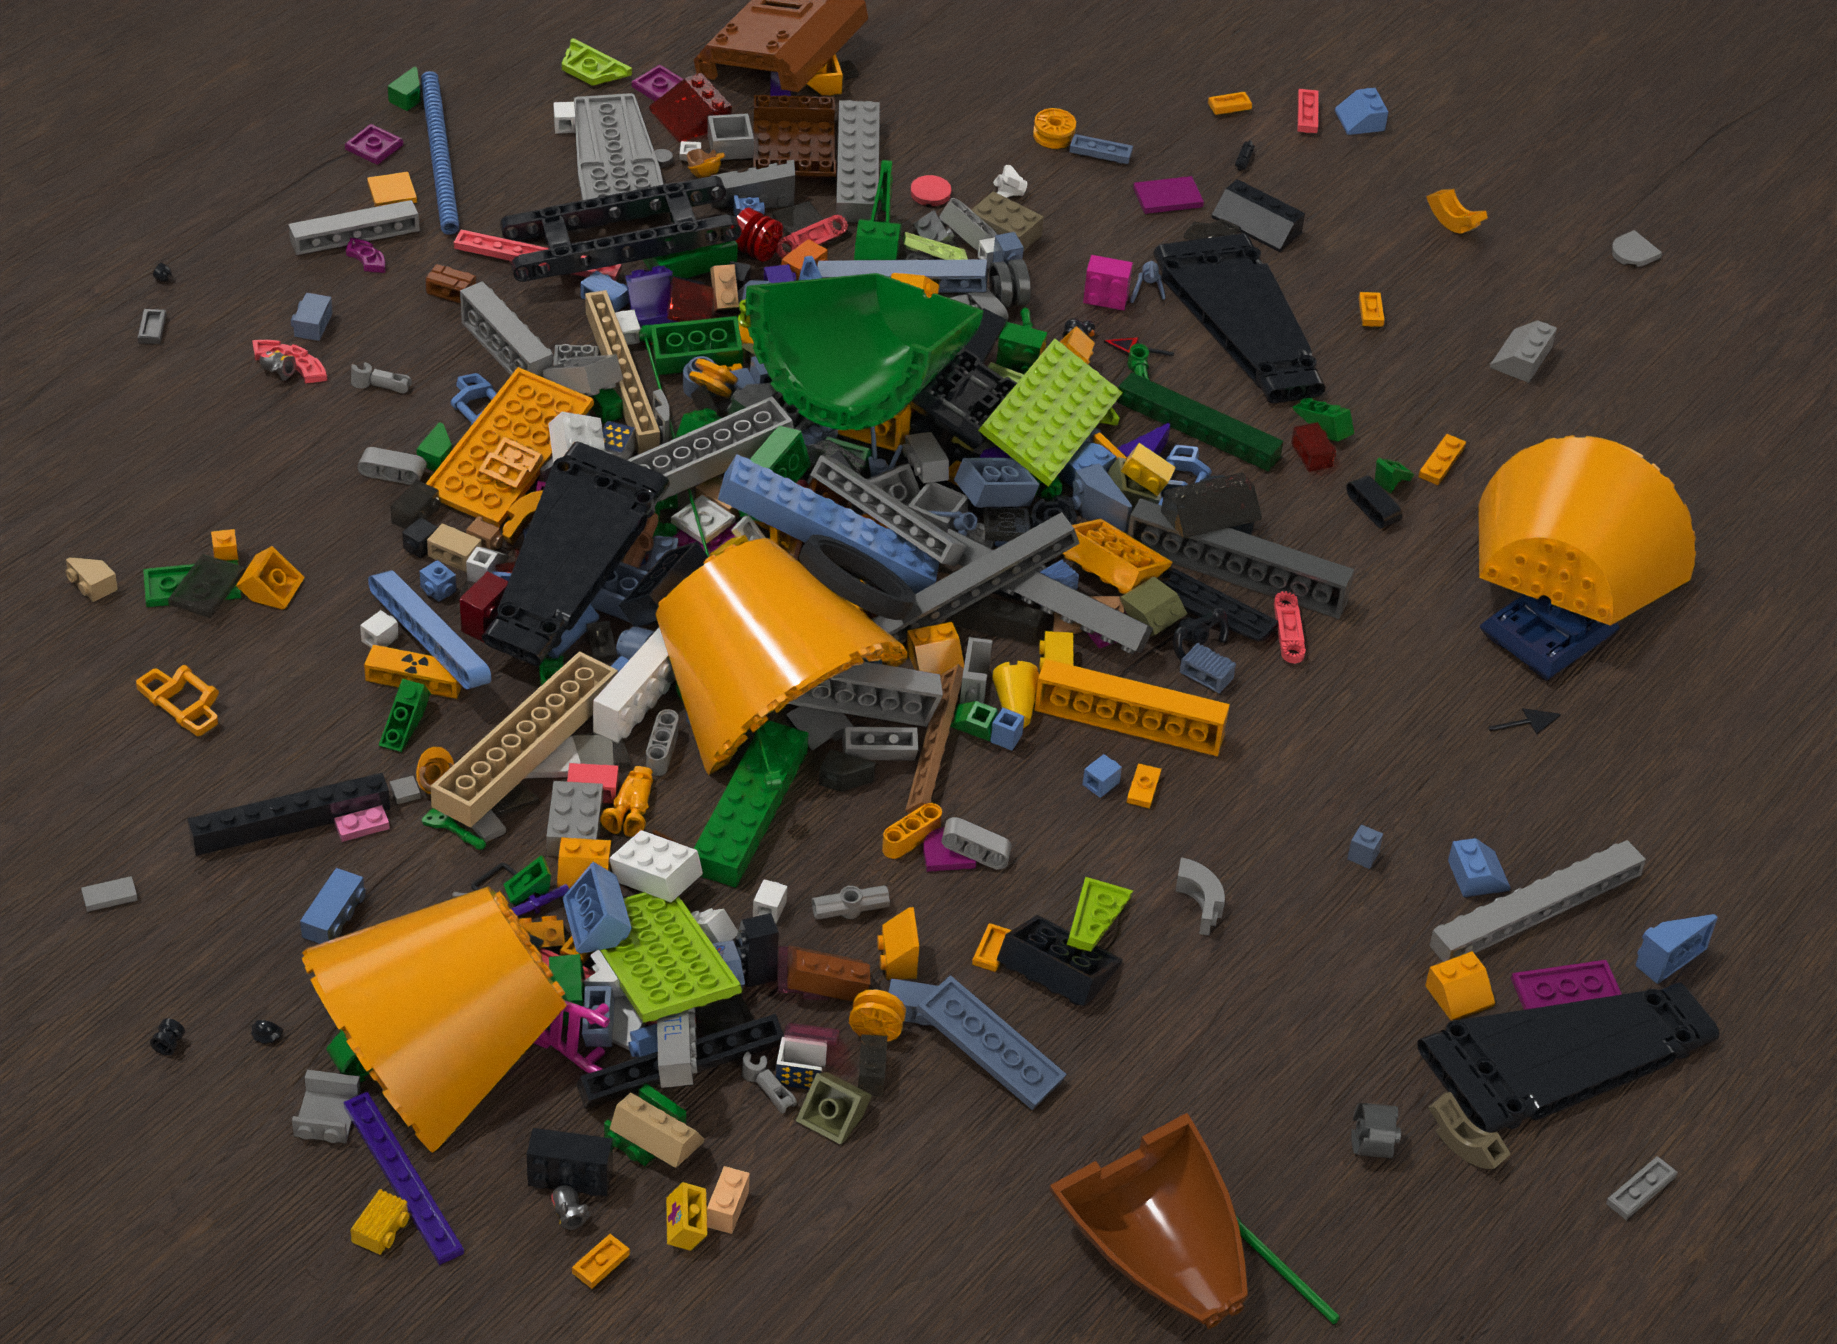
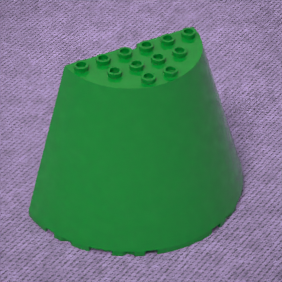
M879 273L749 285L746 288V316L750 315L751 327H748V331L754 341L753 349L759 364H764L766 371L773 380L770 384L776 392L778 391L783 395V399L788 405H794L799 409V414L819 425L845 431L874 427L888 421L901 412L973 338L979 328L984 311L936 293L932 294L931 298H928L924 289Z

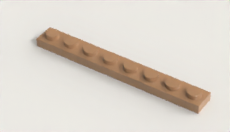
M959 664L942 673L941 686L943 696L928 724L905 810L909 814L924 804L931 803L937 774L941 767L942 755L945 752L946 740L950 733L949 728L954 717V709L959 699L958 694L962 685L964 668Z

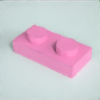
M382 805L334 818L335 826L342 842L390 829L389 821Z

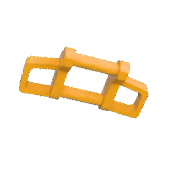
M182 665L179 667L172 678L155 668L136 680L138 691L148 698L155 706L159 705L176 719L180 726L186 728L194 735L202 736L218 725V716L210 707L216 700L219 690L199 679L188 666ZM155 679L164 683V685L153 692L145 686ZM188 681L201 691L202 695L197 702L181 711L169 702L168 699L180 692ZM203 714L209 718L208 721L200 726L192 723Z

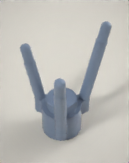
M1154 261L1143 265L1130 303L1134 302L1143 280L1147 283H1154L1156 281L1161 298H1166L1161 281L1162 276L1159 275V266Z
M875 426L870 428L872 456L868 458L870 478L894 468L903 448L902 445L898 446L889 466L884 459H877Z
M928 511L940 517H954V527L959 530L958 533L964 536L967 535L968 531L974 530L977 526V517L971 512L962 514L960 511Z

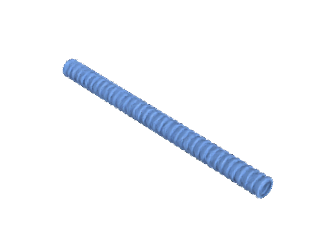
M428 71L422 74L421 85L441 231L444 234L452 235L459 230V220L439 77L435 72Z

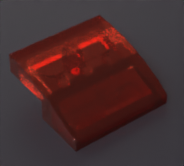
M672 278L670 283V299L667 304V319L678 322L711 319L714 288Z

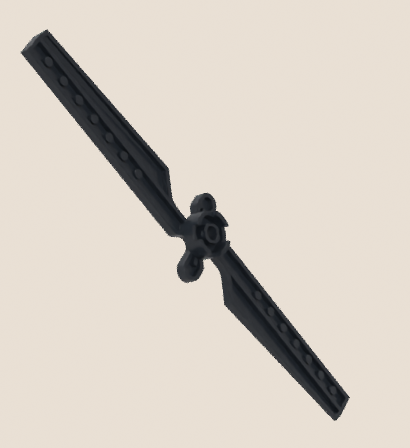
M840 434L837 436L838 440L872 450V446L869 443ZM877 446V459H884L889 466L896 451ZM903 449L894 467L909 463L908 458L903 455ZM948 458L950 467L955 461ZM911 466L916 482L925 486L927 483H922L919 476L915 475L913 466ZM947 480L936 482L966 495L960 487ZM1066 495L1054 496L1049 502H1044V499H1041L1034 505L1032 515L1018 507L979 508L975 507L970 499L968 502L969 509L1003 526L1009 525L1032 529L1061 512L1071 525L1077 523L1073 500ZM1055 558L1051 559L1050 561H1048V562H1046V563H1044V564L1051 563L1052 561L1055 560ZM1169 567L1157 577L1158 580L1178 594L1187 612L1203 617L1215 608H1222L1228 617L1229 630L1255 641H1265L1278 626V620L1173 567Z

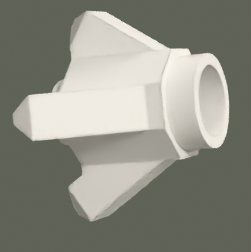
M1005 165L1002 175L999 174L993 182L998 187V192L996 193L1006 198L1010 196L1022 197L1027 188V181L1023 180L1011 165Z

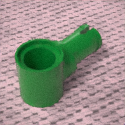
M1134 344L1130 348L1127 362L1128 368L1135 372V374L1150 380L1147 372L1149 368L1147 361L1149 350L1143 344Z

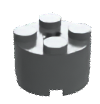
M1371 1103L1357 1104L1352 1120L1357 1121L1356 1129H1351V1143L1355 1154L1380 1158L1393 1157L1394 1143H1399L1401 1138V1129L1396 1127L1398 1118L1397 1106Z

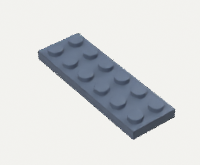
M951 975L921 1001L916 1008L917 1012L1032 1110L1067 1075Z

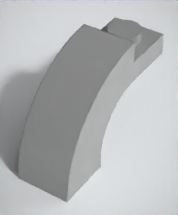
M1181 857L1175 892L1187 894L1200 904L1202 918L1199 934L1209 936L1210 927H1216L1217 918H1222L1225 903L1223 887L1219 879L1208 868L1198 862Z

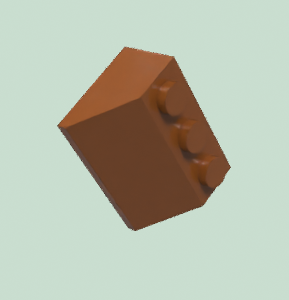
M788 946L787 988L853 1002L859 993L868 990L870 986V965L854 958Z

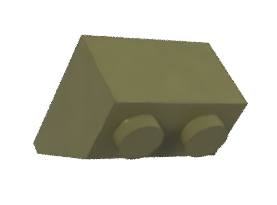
M1118 457L1107 471V474L1131 503L1132 511L1140 498L1158 504L1161 500V492L1156 496L1122 473L1121 469L1126 459Z
M1156 577L1149 578L1119 598L1128 616L1154 628L1150 636L1156 635L1187 615L1178 594Z
M829 1072L817 1073L796 1121L839 1144H843L862 1119L872 1095Z

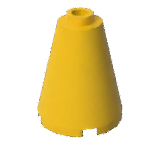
M1017 661V665H1010V662H1005L993 670V682L1001 707L1023 715V728H1025L1031 722L1039 677L1038 668L1036 665L1025 661Z

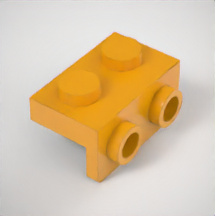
M557 915L542 917V922H532L531 918L519 919L518 923L521 927L523 926L528 934L544 940L542 947L562 946L565 944L563 920H557Z

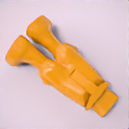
M635 766L634 770L629 772L617 797L613 800L614 808H607L601 814L600 821L605 829L613 834H619L624 816L630 810L631 813L627 815L624 822V834L628 837H634L639 831H644L646 821L642 815L649 808L648 800L653 783L652 769Z

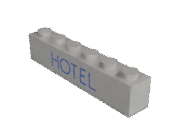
M695 1007L657 1020L658 1069L661 1088L692 1085L693 1074L698 1073Z

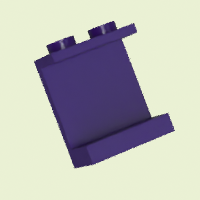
M656 266L652 268L653 271L647 272L635 270L632 271V275H626L630 308L635 311L640 328L643 325L680 322L679 313L674 311L669 276H672L673 273L670 269L665 268V266Z

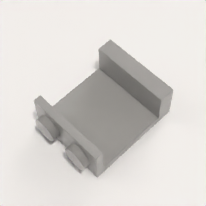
M969 637L962 677L960 704L973 701L984 704L992 640Z
M307 1070L305 1075L306 1093L298 1117L293 1116L292 1118L294 1136L302 1139L325 1140L330 1143H347L352 1120L344 1109L343 1102L360 1095L359 1076Z

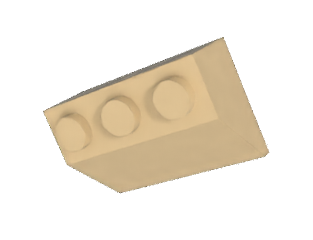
M632 1093L628 1094L616 1105L610 1130L675 1168L704 1142V1138L696 1130Z

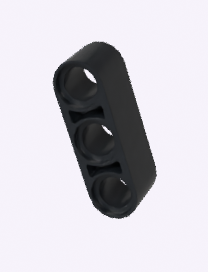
M1366 475L1347 483L1346 490L1350 499L1378 528L1382 529L1402 520V511L1399 505L1372 477Z

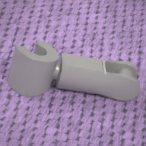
M366 362L364 363L363 370L358 369L356 365L352 364L351 384L356 388H365L371 384L404 394L412 384V379L408 375L394 374L374 369L372 372L371 365Z
M747 1051L743 1057V1078L749 1082H756L780 1113L786 1112V1108L789 1106H796L797 1101L794 1095L781 1084L769 1069L766 1070V1056H762L760 1063L754 1065L750 1062L751 1054Z

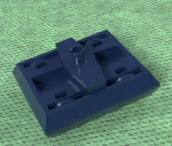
M1523 594L1480 624V629L1486 637L1501 648L1507 649L1526 663L1529 669L1547 681L1618 631L1620 626L1617 622L1610 626L1552 605L1551 599L1545 595L1536 599Z

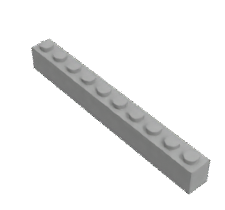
M1628 840L1619 844H1613L1607 850L1600 853L1596 852L1589 858L1581 862L1577 861L1566 869L1555 871L1551 876L1538 879L1523 889L1518 888L1510 895L1499 897L1484 907L1480 906L1469 914L1458 916L1454 921L1437 926L1432 932L1429 946L1443 962L1471 951L1477 953L1640 876L1646 859Z

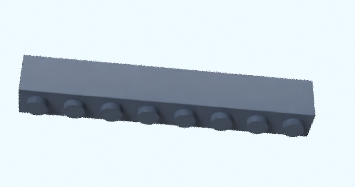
M987 259L818 261V269L822 278L879 273L891 278L893 273H903L928 277L939 284L938 293L987 291Z

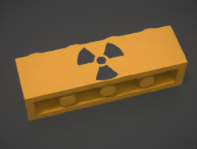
M373 645L364 664L365 681L399 687L402 679L424 684L431 694L455 699L458 698L462 685L434 656Z

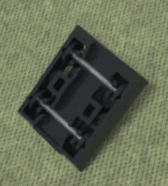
M963 348L909 403V406L975 449L988 439L978 430L1017 382L1009 377L1003 378L979 362L981 358Z

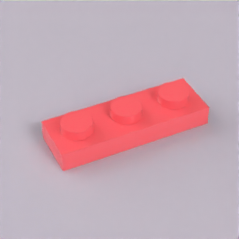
M1298 90V132L1317 133L1318 131L1317 90Z

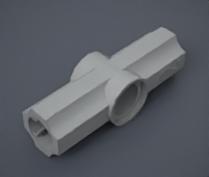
M884 885L866 889L847 886L838 894L812 898L815 919L840 915L847 919H854L862 911L890 907L889 892L887 886Z

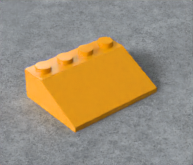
M1103 519L1072 525L1080 544L1062 553L1065 559L1082 565L1083 570L1095 573L1100 577L1101 581L1116 586L1122 594H1126L1151 577H1159L1173 563Z

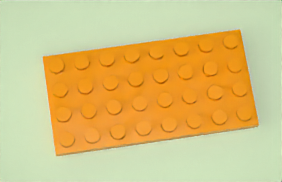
M518 367L423 486L422 495L475 518L478 516L483 517L484 522L499 528L509 516L507 510L525 495L539 477L540 468L552 456L548 423L561 412L586 415L594 405L593 398ZM503 437L541 453L544 457L533 474L519 489H515L479 472L488 454L495 452Z

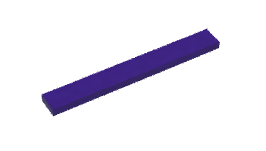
M365 1092L344 1101V1109L398 1198L400 1197L402 1200L405 1199L407 1201L410 1218L438 1264L441 1265L463 1255L464 1248L369 1093Z

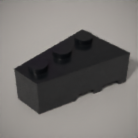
M771 913L742 919L734 944L741 959L747 987L777 981L779 931Z

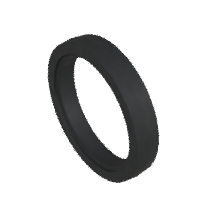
M812 535L800 552L799 559L802 565L822 584L851 603L871 613L892 620L904 619L912 609L916 600L912 589L890 569L860 550L831 537ZM839 566H841V567H843V568H845V569H847V570H849V571L855 573L856 575L860 576L861 578H863L864 580H866L867 582H869L870 584H872L873 586H875L877 589H875V588H873V587H871V586H869V585H867V584L861 582L860 580L856 579L855 577L851 576L850 574H848L847 572H845L843 569H841Z

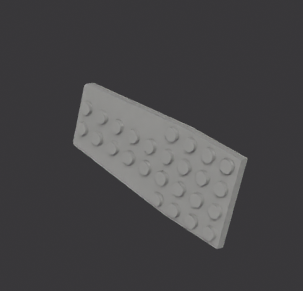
M634 94L574 98L578 182L582 200L664 185L660 166Z

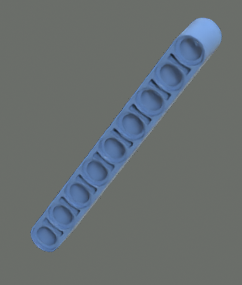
M391 570L369 576L368 585L371 593L465 689L475 688L491 682V672L487 664L394 571Z

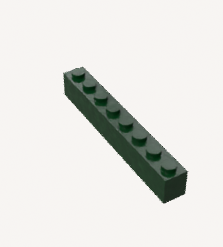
M1131 372L1118 387L1123 393L1117 399V403L1163 424L1169 423L1170 427L1268 472L1281 457L1283 440Z

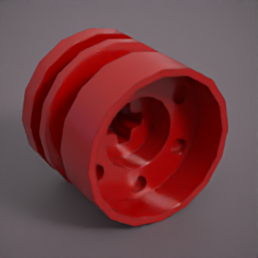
M749 207L745 208L736 217L742 230L741 236L735 240L738 244L737 250L748 253L749 256L762 262L768 261L776 252L775 248L778 241L782 238V223L768 216L764 217L762 213Z

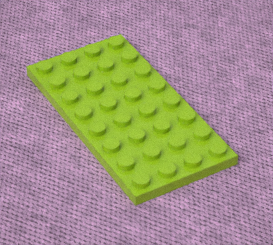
M1054 339L978 431L1049 487L1123 392L1066 348L1064 344Z
M645 892L623 898L632 928L630 934L625 940H621L616 947L603 949L600 952L619 979L620 988L643 1023L656 1021L671 1014H678L684 1010L705 1006L710 1002L728 999L733 995L742 993L740 982L679 896L672 902Z

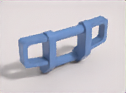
M477 373L458 377L456 386L461 391L451 400V406L459 410L471 422V426L481 413L476 415L466 404L470 400L487 396L492 400L497 394L494 391V387ZM469 383H476L475 385L471 386L467 385Z
M1176 445L1166 459L1167 462L1176 467L1175 470L1193 472L1197 476L1194 485L1200 482V480L1208 478L1212 473L1207 465L1198 460V447ZM1180 454L1192 455V457H1184V456H1178V455H1180ZM1170 480L1161 493L1171 494L1172 496L1169 499L1175 502L1178 501L1180 496L1189 502L1194 485L1191 487L1184 481Z

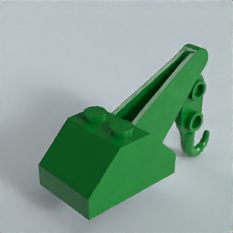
M882 160L871 220L859 219L854 260L898 259L902 223L891 222L893 161ZM879 200H881L882 212H886V221L875 220Z

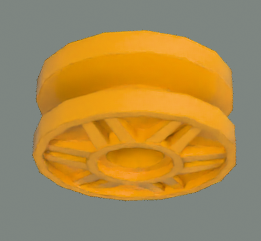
M1057 108L1044 109L1035 116L1033 137L1041 146L1051 149L1065 148L1072 142L1076 129V120L1068 111Z
M698 358L695 365L702 372L691 371L688 376L689 379L708 391L729 398L732 391L725 383L736 385L739 379L721 366Z
M866 990L854 998L853 1009L849 1016V1024L855 1033L867 1040L889 1042L897 1039L901 1034L906 1016V1008L903 1002L893 994L881 990Z

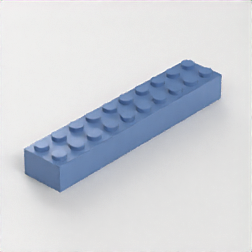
M736 454L726 470L718 496L719 501L805 543L812 535H823L846 543L890 569L912 589L914 594L936 582L939 561L893 530L885 528L849 508H844L833 500L824 498L814 493L811 489L804 488L794 483L791 479L784 478L769 468H764L752 462L749 458Z

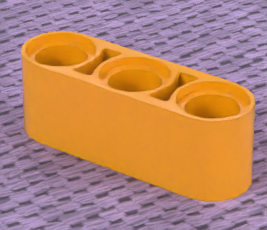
M934 803L924 804L886 828L883 833V854L888 858L897 859L922 844L931 831L941 828V807Z

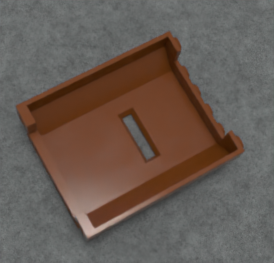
M751 0L696 56L694 65L697 77L714 80L718 76L715 63L778 72L782 90L799 92L869 19L866 2L864 0Z

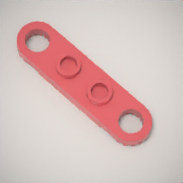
M837 214L791 233L778 241L775 248L776 253L781 258L790 253L782 250L783 243L788 244L792 252L808 239L818 245H822L838 238L848 229L845 217L843 218L842 215L839 216ZM833 221L840 223V231H837L835 227L833 228Z
M1281 591V593H1277L1274 600L1281 655L1289 663H1299L1303 661L1306 649L1298 599L1294 593L1291 594L1292 592L1287 593L1285 591L1284 593ZM1281 601H1288L1291 604L1284 605V603L1282 604ZM1289 650H1295V651H1297L1298 653H1296V655H1295V654L1292 655V653H1290V652H1288V651H1289Z

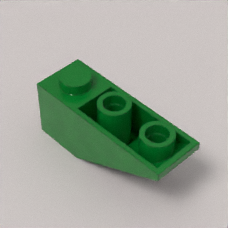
M1312 398L1303 399L1299 404L1293 406V410L1326 439L1340 441L1355 434L1350 409L1342 408L1340 405H1330L1327 402L1315 401Z
M402 679L379 743L380 747L402 753L424 714L431 694L424 684Z

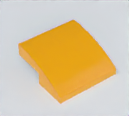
M503 437L495 452L488 454L479 472L515 489H519L533 474L544 457L541 453Z

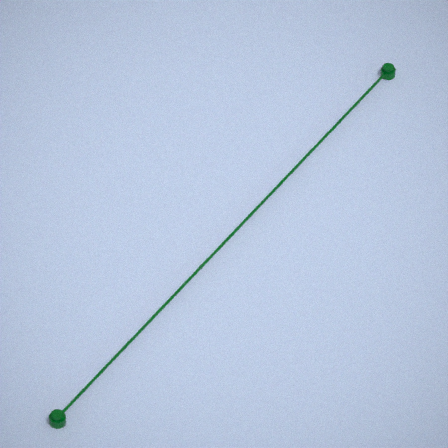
M643 325L640 328L639 341L646 343L658 389L662 390L649 342H651V325ZM669 418V427L672 434V438L676 439L671 419ZM688 488L703 547L707 556L710 557L691 489ZM758 728L756 733L768 774H764L766 789H782L779 770L771 771Z

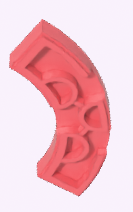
M277 340L252 341L255 360H260L261 354L265 351L279 350L284 356L295 357V369L302 375L305 384L327 381V374L322 363L317 358L308 354V351L294 344L292 346L281 344Z

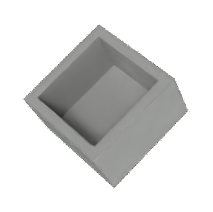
M748 113L708 116L711 151L715 150L717 154L725 153V157L721 161L753 158L754 137Z
M930 482L922 488L908 507L947 533L948 528L956 531L954 527L955 518L940 517L928 511H960L962 514L968 513L969 498L936 482Z

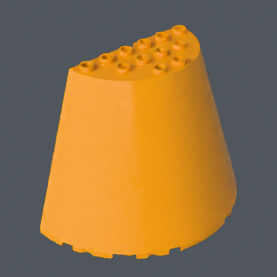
M1575 435L1559 439H1546L1544 442L1527 449L1525 448L1512 456L1498 469L1482 494L1479 502V578L1536 599L1543 595L1548 596L1551 599L1552 605L1611 626L1691 580L1696 558V537L1691 525V515L1687 505L1683 504L1674 489L1675 485L1673 482L1661 474L1660 468L1654 463L1651 465L1642 458L1643 455L1614 441L1591 436L1576 438Z
M768 538L751 540L738 546L732 544L719 556L712 555L703 562V566L685 578L667 597L659 601V607L655 614L704 768L708 775L728 765L737 748L748 739L745 735L747 730L750 728L752 732H755L769 720L766 715L773 710L776 713L779 712L789 702L797 699L822 682L848 670L854 665L863 664L865 662L863 658L865 657L869 662L881 659L882 665L899 667L907 660L908 653L903 644L848 600L822 584L798 560Z
M489 886L309 947L302 952L304 955L302 961L306 966V972L310 974L314 971L315 976L310 980L337 1028L345 1033L346 1042L356 1054L365 1070L369 1071L373 1068L369 1072L370 1076L379 1083L383 1089V1095L399 1113L407 1126L412 1125L416 1132L415 1135L431 1153L435 1152L567 1006L562 998L565 994L564 990L557 981L553 983L550 979L554 974L548 965L542 961V955L536 946L530 942L529 934L518 923L520 920L514 911L508 907L507 899L501 891L495 893Z

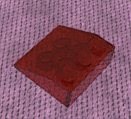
M702 73L684 78L649 106V110L678 142L708 133V116L731 115L732 105Z

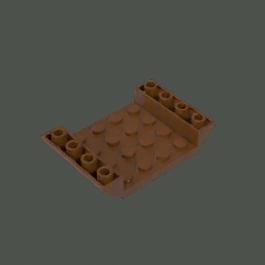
M754 95L753 167L757 169L767 168L769 164L777 163V165L787 164L789 160H794L795 179L835 180V97Z

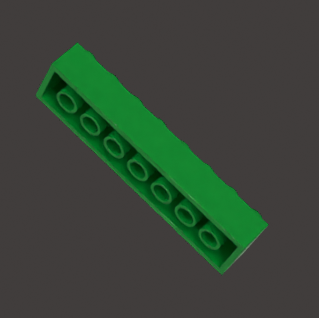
M769 720L759 727L771 771L779 770L782 789H766L764 774H768L756 733L693 848L698 851L703 872L700 877L737 888L808 753V732Z

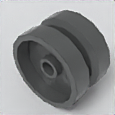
M1009 260L1008 265L1004 261L990 264L989 286L990 291L1005 307H1010L1012 302L1015 306L1028 304L1031 288L1029 273L1024 260Z

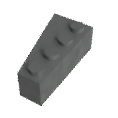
M789 160L787 164L777 165V163L769 164L767 168H748V171L741 173L732 171L712 175L722 179L726 195L719 202L711 203V208H734L735 195H738V198L759 197V202H764V208H794V160ZM719 187L712 189V191L718 190Z

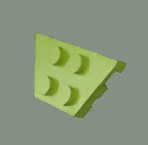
M574 38L571 39L570 47L566 51V57L562 61L563 71L592 86L632 75L631 67Z

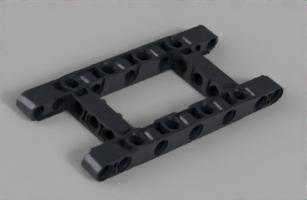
M718 176L669 183L550 206L544 209L508 215L500 221V228L505 239L520 241L545 236L547 250L521 254L512 260L511 268L514 278L520 282L567 275L694 250L700 247L735 241L742 234L741 227L735 216L726 214L696 220L692 207L716 203L725 197L726 189L722 179ZM719 187L718 190L712 191V189ZM699 191L697 194L692 195L693 192ZM664 212L670 213V219L673 222L670 225L573 244L570 243L567 231L608 225V223L644 218ZM530 223H535L533 226H527ZM630 246V248L623 250L624 247Z

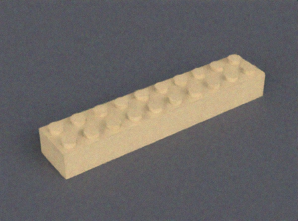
M579 651L431 785L432 808L472 827L593 715V700L617 675L618 670Z

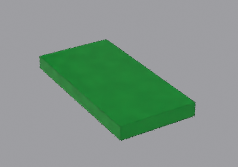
M238 560L143 569L146 607L241 598V590L236 586L240 580Z

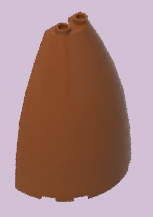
M1188 1113L1142 1136L1139 1149L1103 1168L1099 1166L1097 1161H1094L1050 1185L1051 1194L1079 1231L1115 1269L1151 1296L1174 1310L1206 1325L1208 1329L1217 1326L1221 1319L1228 1314L1235 1316L1245 1308L1242 1303L1247 1298L1248 1291L1245 1258L1238 1221L1226 1185L1207 1145Z

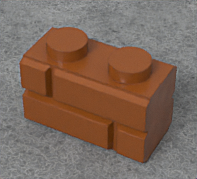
M436 264L432 272L426 277V293L461 304L460 290L476 284V276L468 272H461L448 266Z

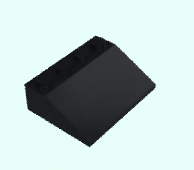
M1039 915L1034 916L1005 935L996 959L1003 963L1007 969L1018 971L1024 974L1028 980L1039 982L1046 986L1049 991L1057 994L1060 993L1069 998V1001L1073 1004L1082 1006L1095 998L1123 961L1122 958L1097 945L1091 952L1067 945L1070 931Z

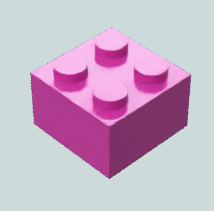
M1091 255L1086 272L1083 303L1125 310L1133 262Z

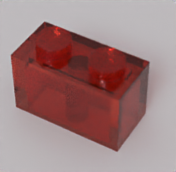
M1319 423L1294 427L1291 444L1308 472L1333 467L1336 448L1330 443L1325 430H1322Z

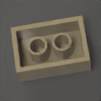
M994 191L971 209L997 235L1015 232L1024 247L1023 252L1042 236L1044 216Z

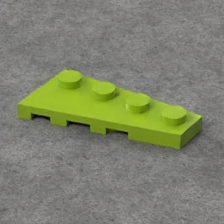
M1085 877L1067 945L1091 952L1128 903L1133 890Z

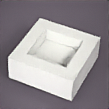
M681 141L679 160L687 161V153L694 149H701V142Z

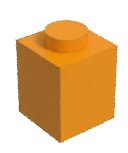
M235 529L211 532L215 562L238 560Z

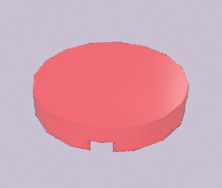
M925 175L918 177L911 184V197L921 205L926 206L927 203L932 204L933 207L940 206L950 199L951 185L941 177Z

